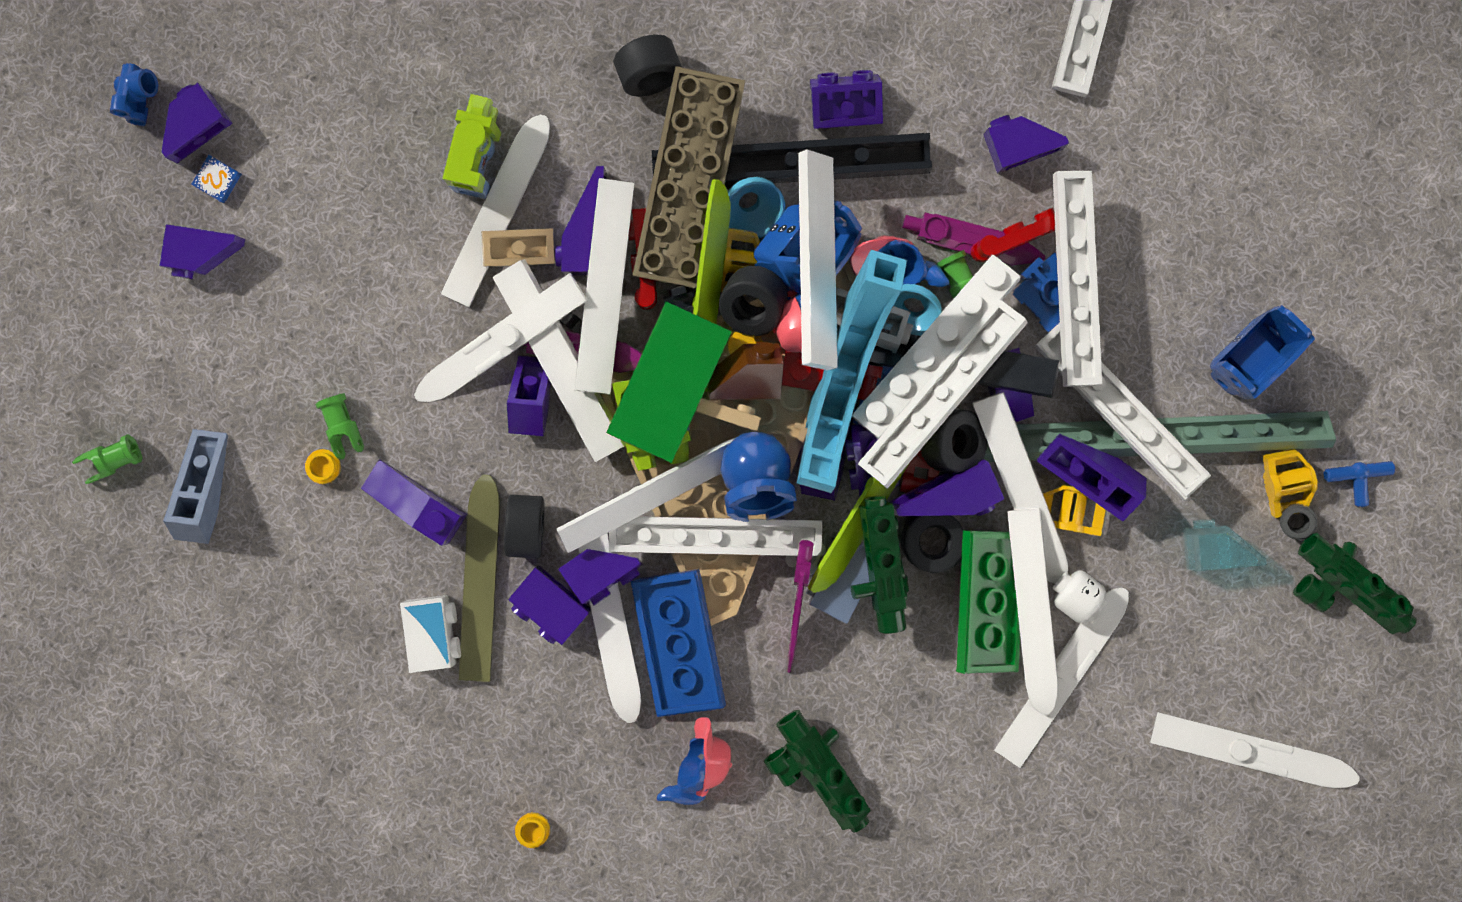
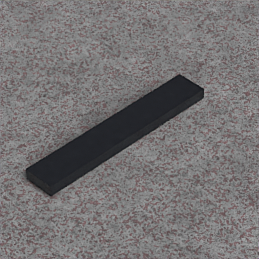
M882 329L881 332L889 334L890 330ZM911 334L907 345L900 343L896 353L875 345L869 364L894 368L921 336ZM1004 351L976 384L1052 398L1060 362L1054 359Z

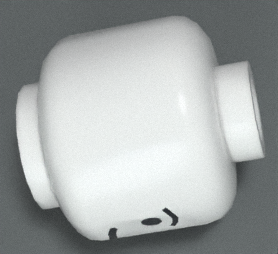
M1081 570L1071 575L1064 573L1053 586V590L1057 592L1054 598V605L1078 623L1086 620L1089 622L1094 621L1104 610L1108 602L1105 599V587Z

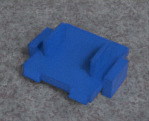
M1055 252L1045 261L1038 257L1020 274L1023 282L1012 291V295L1031 310L1047 332L1060 323L1057 254Z

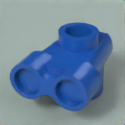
M123 64L120 76L114 80L116 95H112L110 113L125 118L130 124L146 125L148 116L146 98L154 97L158 92L159 85L156 75L151 70L142 69L135 64Z

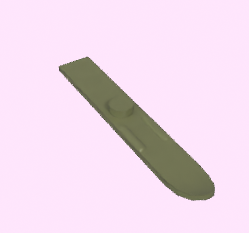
M488 474L482 475L475 482L468 503L460 644L461 657L459 663V680L491 681L500 497L495 480Z

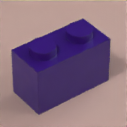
M540 565L532 570L508 599L513 604L512 611L526 622L529 619L535 622L540 627L538 630L539 634L551 644L557 641L562 645L591 612V609L586 604H581L572 592Z

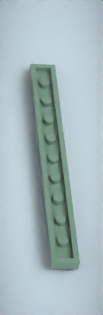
M1328 411L1156 418L1190 454L1333 448L1336 441ZM1106 421L1016 424L1030 461L1037 460L1059 433L1114 457L1139 456ZM987 444V451L983 460L995 462L989 444Z

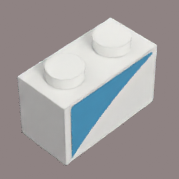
M448 595L413 599L400 603L409 673L451 668L456 665V658L461 657V643L459 637L453 636L452 623L457 622L455 603H449Z

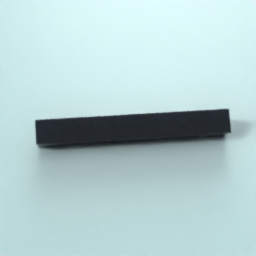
M930 133L733 145L725 187L733 186L740 180L749 177L765 178L773 184L799 182L798 153L807 149L833 158L834 180L930 174L932 169L929 144ZM652 150L653 174L657 160L658 150Z

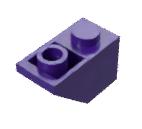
M586 549L558 570L581 604H587L591 601L593 606L611 595L608 590L619 581L624 586L639 576L640 573L637 569L643 563L639 558Z

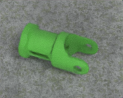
M965 250L936 263L943 269L951 286L949 291L953 299L973 277L964 258L967 255Z
M345 393L323 399L315 404L316 408L322 411L328 427L325 432L333 453L339 460L344 459L346 454L341 442L343 435L349 437L355 451L362 452L364 449L355 421H351L344 402L346 400Z
M129 434L121 437L119 442L107 447L99 446L76 457L72 463L76 464L85 459L93 462L99 474L85 481V484H89L114 474L116 469L129 463L138 464L142 462L143 457L136 440Z

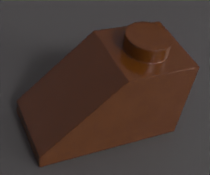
M758 342L756 344H743L716 366L707 385L709 400L780 399L784 363L779 343Z

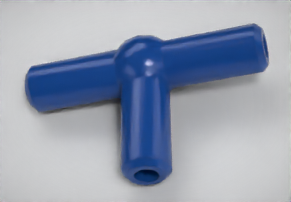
M1392 461L1371 464L1357 462L1352 466L1325 469L1324 479L1327 482L1353 480L1355 506L1367 507L1369 505L1368 478L1393 475L1396 467Z

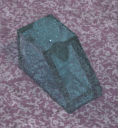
M1215 519L1193 520V527L1183 528L1186 567L1188 570L1207 571L1267 565L1266 558L1228 526L1215 525Z

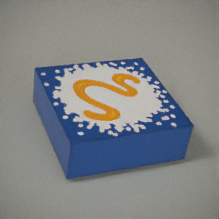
M208 155L191 185L218 201L225 203L242 174Z

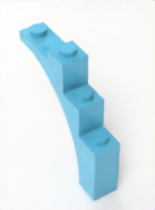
M870 250L846 295L841 324L837 331L838 368L824 370L823 377L811 397L805 427L808 429L797 484L832 493L836 486L841 454L857 396L879 335L894 303L902 291L907 260Z

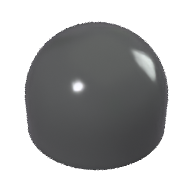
M1293 504L1283 511L1280 517V526L1288 537L1295 540H1303L1315 532L1317 517L1309 506ZM1294 513H1301L1304 517V523L1299 528H1293L1288 523L1289 517Z

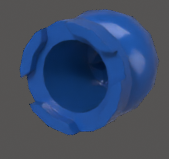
M763 432L743 433L736 437L724 450L720 470L725 486L729 489L724 499L727 516L734 520L749 522L748 515L765 514L766 520H772L784 516L794 509V501H797L795 486L788 482L791 468L790 457L785 446L773 435Z

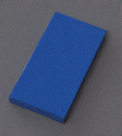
M700 569L637 578L630 581L657 717L723 709L726 706Z

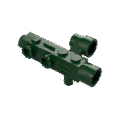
M872 496L864 499L865 505L859 506L869 582L852 585L851 595L854 600L871 596L873 610L876 611L878 631L883 634L898 633L907 628L904 609H907L906 600L908 598L907 592H909L908 576L904 573L902 559H900L899 539L897 537L898 521L894 514V506L886 501V496Z
M1318 533L1312 534L1303 541L1299 547L1298 554L1314 567V572L1322 579H1318L1313 574L1304 576L1293 590V595L1306 605L1311 604L1320 612H1325L1335 601L1333 594L1339 591L1392 635L1398 632L1405 634L1415 626L1417 619L1412 615L1414 607L1404 595H1398L1388 587L1381 576L1371 573L1354 559L1357 551L1355 543L1345 542L1341 548L1336 543L1330 544Z
M794 710L778 721L776 727L787 743L764 760V764L772 775L776 774L783 786L787 787L801 777L800 772L802 771L828 808L830 815L837 821L842 830L850 829L855 833L865 828L869 823L867 815L871 812V809L830 750V747L839 738L838 732L833 728H829L821 736L815 726L808 724L800 710Z

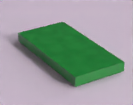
M665 302L606 433L672 463L732 331Z
M963 530L956 672L963 674L1019 672L1020 627L1010 532Z

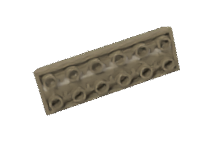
M675 67L633 276L679 286L685 285V287L694 289L697 288L710 186L713 179L722 181L725 186L745 80Z

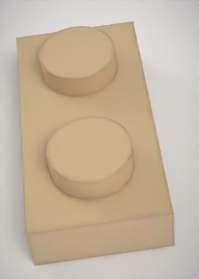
M553 229L481 231L484 267L511 266L524 259L528 265L555 264Z
M704 392L696 413L757 432L761 417L755 416L757 409L740 403H736L735 409L721 405L722 400H709V393Z

